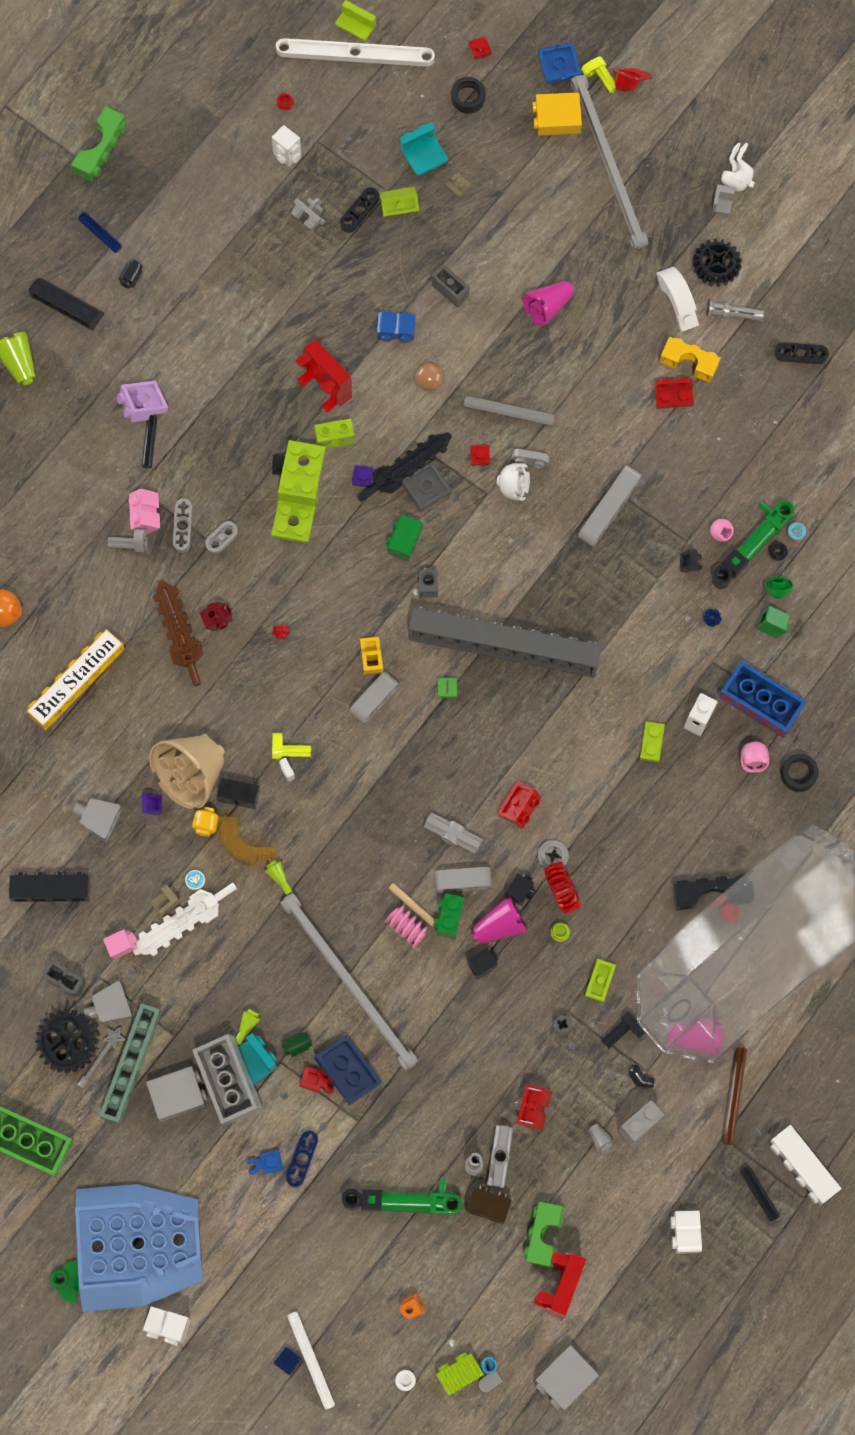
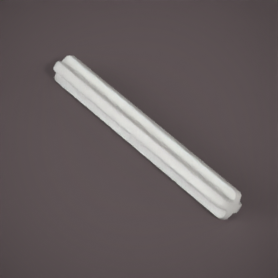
M292 1312L288 1314V1320L323 1406L326 1410L335 1406V1403L297 1312Z

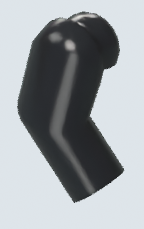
M638 1065L630 1067L629 1077L635 1085L654 1088L655 1078L644 1077Z

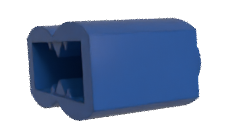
M379 312L377 338L385 342L397 339L403 343L414 340L415 314Z

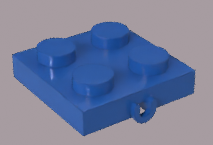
M573 42L563 45L553 44L549 48L538 50L546 85L568 81L574 76L582 75Z

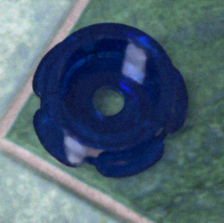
M708 609L705 611V615H703V621L706 625L714 627L720 624L722 620L720 617L721 613L716 609Z

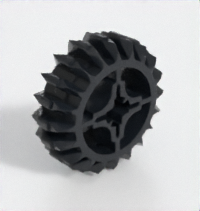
M716 238L713 243L709 239L706 244L702 243L700 248L696 249L692 263L694 274H698V280L704 278L703 283L710 282L711 287L714 283H717L718 288L721 286V283L726 286L728 281L733 282L734 277H738V271H741L742 267L740 265L742 258H739L740 252H735L736 246L730 247V242L725 244L724 239L718 242ZM705 256L707 257V261L709 262L707 267H705L703 263V258ZM728 258L731 262L730 269L727 268L726 260Z

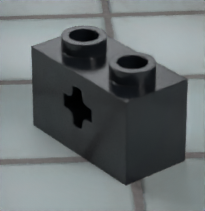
M221 778L217 799L218 802L256 810L260 788L258 785Z

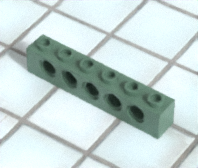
M141 1003L99 1116L102 1120L121 1125L162 1014L160 1009Z

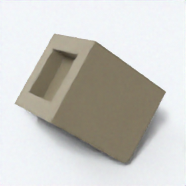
M168 885L161 889L162 893L150 902L161 918L180 904L179 899Z

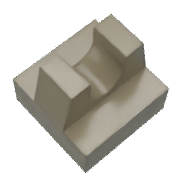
M459 173L453 175L446 184V189L458 199L471 188V183Z

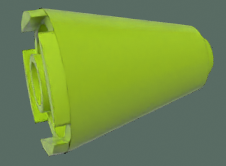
M19 332L13 334L14 337L8 338L7 336L0 340V360L18 384L27 386L34 382L33 379L36 375L26 332Z

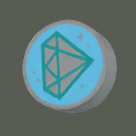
M799 522L792 523L787 530L788 538L793 542L802 541L806 536V527Z

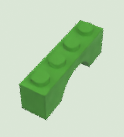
M106 106L97 120L98 129L103 134L102 141L91 150H79L71 164L73 174L90 182H93L94 178L99 176L102 164L108 161L109 152L112 147H116L119 135L124 133L127 127L125 115Z

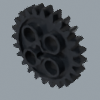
M64 1009V1013L62 1010H57L56 1014L50 1013L51 1019L44 1018L45 1025H39L42 1032H36V1035L40 1036V1039L35 1041V1043L40 1044L36 1051H42L39 1058H46L44 1065L51 1063L50 1069L54 1070L57 1067L58 1073H61L63 1069L65 1073H70L71 1069L73 1072H78V1067L84 1069V1063H91L89 1057H96L92 1051L99 1049L94 1045V1042L100 1041L94 1038V1035L99 1032L92 1031L95 1023L88 1024L91 1018L86 1017L83 1019L84 1012H80L77 1015L76 1009H73L71 1013L69 1009ZM69 1022H72L74 1025L72 1032H69L67 1029ZM79 1031L82 1032L81 1035L69 1040L68 1044L61 1045L53 1051V1048L65 1042L66 1038L75 1036ZM53 1032L57 1034V1041L55 1043L51 1040ZM79 1039H81L84 1043V1046L81 1050L77 1047V1042ZM63 1049L67 1052L65 1060L61 1058V1051Z

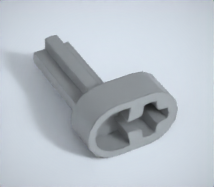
M135 529L134 538L108 537V547L135 549V552L146 553V530Z

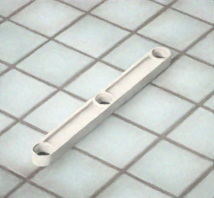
M287 38L280 39L276 43L277 54L280 57L425 67L431 66L435 60L434 51L424 47ZM285 44L289 47V49L287 51H281L279 47ZM353 49H358L360 54L353 56L350 52ZM430 54L432 58L426 61L422 59V56Z

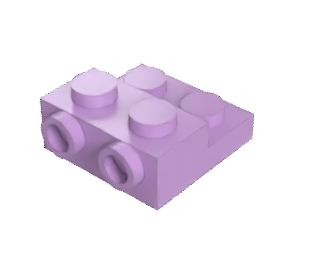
M156 380L121 385L120 391L117 394L118 403L124 406V416L129 418L131 422L149 420L150 415L167 413L168 411L167 403Z

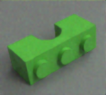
M539 1202L538 1206H535L533 1212L535 1222L534 1226H531L529 1230L531 1241L530 1245L526 1246L524 1253L527 1263L553 1269L554 1262L551 1261V1258L557 1249L554 1246L546 1245L543 1236L550 1228H562L565 1214L563 1206Z

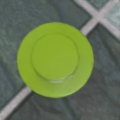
M562 922L554 924L550 931L551 937L557 942L566 941L570 936L568 925Z

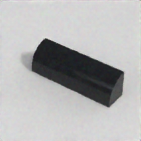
M43 278L36 279L28 289L30 296L92 331H94L105 314Z

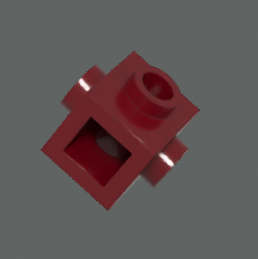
M218 601L210 603L208 608L199 613L206 629L211 631L225 629L230 622L234 621L231 616L232 611L230 607Z

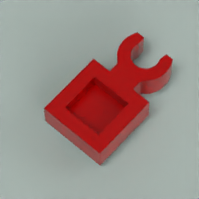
M307 1066L304 1068L299 1087L316 1093L319 1092L320 1088L327 1094L334 1092V1089L328 1087V1083L333 1084L330 1079L323 1078L325 1072Z

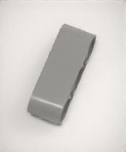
M386 671L383 672L352 705L349 712L365 724L398 689L400 683Z
M475 867L436 871V892L447 893L492 888L491 868Z

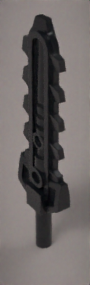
M449 432L436 436L430 435L426 443L420 442L417 444L418 448L416 450L407 451V456L403 459H396V464L392 467L382 466L373 472L374 485L359 494L357 499L363 502L377 491L380 493H394L402 486V478L405 476L411 477L416 468L422 469L425 467L426 461H434L436 454L439 452L444 454L447 451L452 435Z

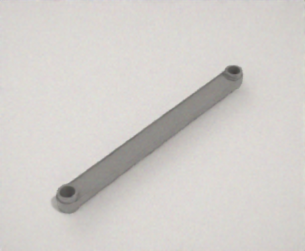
M585 75L574 76L570 79L572 90L574 93H579L580 102L631 233L630 242L632 248H643L648 245V238L645 231H641L587 90L589 88Z
M292 893L283 898L280 904L288 914L292 913L371 1018L399 1056L396 1059L402 1068L406 1071L415 1066L418 1062L416 1056L410 1049L406 1051L299 908L301 903Z

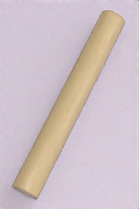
M391 884L388 889L433 927L435 919L396 884Z

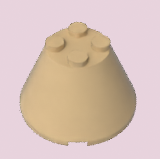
M202 734L201 736L164 740L156 743L150 750L149 761L152 772L156 771L160 779L158 784L173 801L188 809L198 807L199 809L207 803L224 764L223 755L225 751L221 745H217L208 735Z

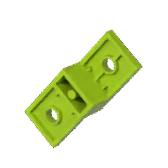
M289 440L278 488L279 500L271 533L272 538L305 544L309 543L319 496V480L326 452L325 446ZM302 458L309 460L306 466H301L298 462ZM291 518H296L299 523L296 526H291L288 524V521Z

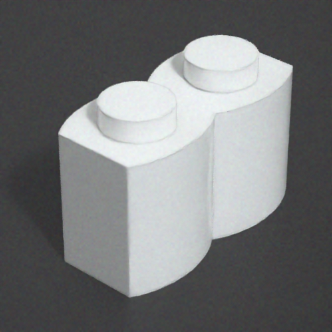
M675 1211L674 1216L670 1218L671 1229H675V1237H672V1249H676V1254L701 1253L700 1212Z

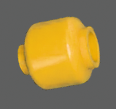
M203 807V810L195 812L192 828L196 834L210 837V834L216 832L219 816L214 813V809Z

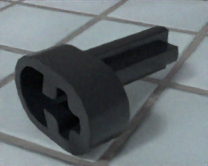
M630 1012L622 1016V1021L601 1040L608 1049L629 1030L638 1038H641L647 1032Z

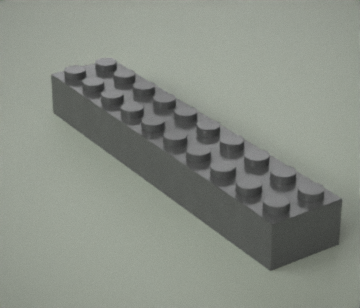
M426 607L413 608L409 626L410 641L595 678L602 647V645H598L594 641L582 642L575 637L562 638L555 633L547 635L535 629L528 631L523 630L520 626L508 627L500 622L488 623L481 618H474L473 620L461 614L454 616L441 610L437 612L429 611Z

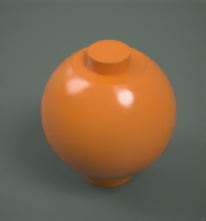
M0 589V627H8L21 616L22 606L14 593L9 590Z

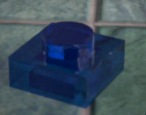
M285 1346L273 1364L290 1376L302 1359Z

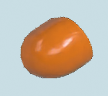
M415 1293L401 1303L400 1312L405 1318L413 1319L425 1312V1306L419 1294Z

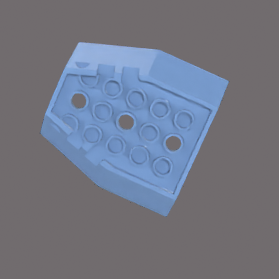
M138 1184L76 1189L75 1215L79 1292L82 1312L144 1307L203 1281L198 1199ZM178 1234L185 1237V1242L181 1246H177L173 1242L174 1237ZM136 1238L144 1240V1246L141 1249L133 1247V1241ZM96 1241H101L104 1245L103 1250L99 1253L94 1252L92 1249Z

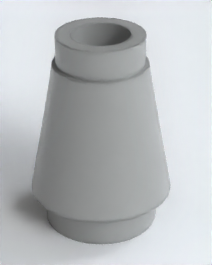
M599 1124L593 1125L588 1130L597 1152L604 1155L615 1148L614 1140Z

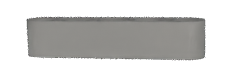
M626 465L586 521L577 537L594 547L635 490L643 474Z

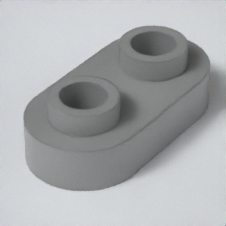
M523 449L513 450L512 460L515 463H525L533 465L535 468H544V466L549 464L550 457L545 453Z
M230 521L222 523L206 539L207 551L211 554L221 553L236 539L238 535L237 526ZM228 530L232 531L230 535H226L225 532ZM214 543L219 545L217 548L212 547Z

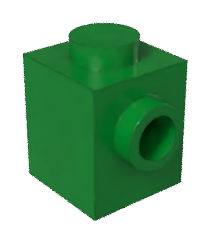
M769 606L761 614L757 630L777 639L788 631L790 615Z

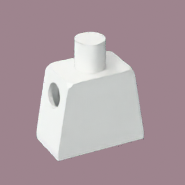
M700 693L688 716L684 729L701 737L718 702Z

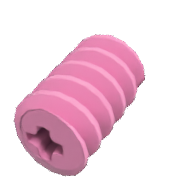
M404 906L396 908L386 918L385 923L391 921L390 928L396 927L395 932H402L401 937H408L407 943L414 942L412 947L415 948L426 936L428 927L420 929L422 922L420 921L415 924V916L409 919L410 911L403 913Z

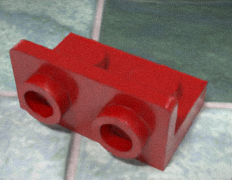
M681 377L677 380L664 378L656 381L654 387L656 409L693 406V379Z
M516 782L497 814L499 817L515 823L518 828L523 829L525 824L529 822L535 808L538 807L541 796L535 789Z

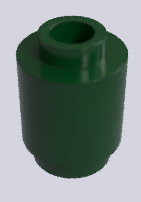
M305 1031L284 1039L285 1044L282 1045L286 1056L291 1055L293 1058L309 1050V1047L313 1045Z

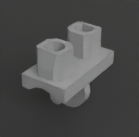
M296 198L294 201L296 205L291 213L299 220L307 213L309 217L304 224L309 229L314 230L319 224L323 225L326 222L315 213L316 210L319 213L323 211V208L320 206L322 201L319 198L315 200L308 198L306 202L310 204L309 207Z

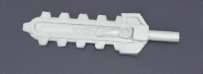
M231 883L215 895L201 889L189 897L190 900L187 907L184 909L178 907L175 909L176 914L174 916L166 915L163 917L164 922L162 924L154 923L151 925L152 930L147 934L144 931L139 933L140 939L136 943L137 949L133 951L134 954H151L154 957L158 954L157 949L164 946L167 948L170 946L169 941L175 937L179 940L183 937L182 932L186 929L190 932L194 930V924L198 921L202 924L204 922L207 924L217 918L219 913L218 901L237 889L234 883Z

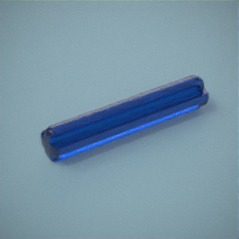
M82 212L79 215V221L114 253L121 250V244L86 212Z

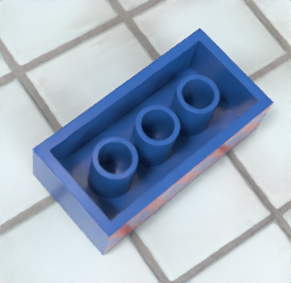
M743 661L739 663L719 696L721 700L782 738L786 736L807 702Z

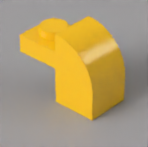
M379 637L360 639L364 675L383 673Z

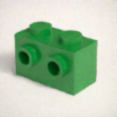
M403 514L400 520L396 519L393 526L395 532L393 536L388 537L386 542L388 554L409 561L422 532L423 522Z
M445 893L444 899L440 898L438 910H441L440 917H436L434 928L437 929V936L456 939L464 897Z

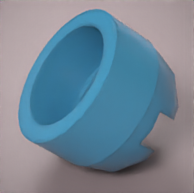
M486 1357L480 1362V1369L485 1374H491L496 1371L497 1362L492 1357ZM484 1361H487L489 1371H487Z

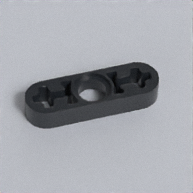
M375 188L365 189L342 216L340 223L341 229L344 232L351 233L355 231L379 202V192ZM373 194V195H374V199H373V198H370V199L368 200V195L371 196V195ZM361 206L365 211L362 214H358L355 212V208ZM353 215L354 218L352 220V225L349 224L346 226L345 222H350Z
M780 343L776 346L774 355L777 360L782 362L823 364L827 361L829 351L823 345ZM781 349H785V355H782ZM802 349L806 351L807 355L799 357L796 352ZM819 351L823 355L822 358H819L817 355Z

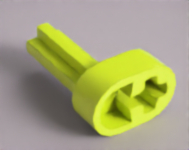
M601 56L589 61L581 68L586 78L597 74L608 92H615L616 83L605 68L606 63Z
M272 733V759L311 757V746L282 745V733Z

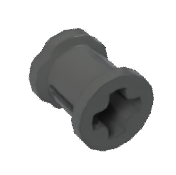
M564 1015L557 1017L553 1024L554 1033L559 1036L567 1035L572 1026L571 1020ZM562 1022H565V1023H566V1025H565L566 1028H563L562 1030H560V1029H559V1024H561Z

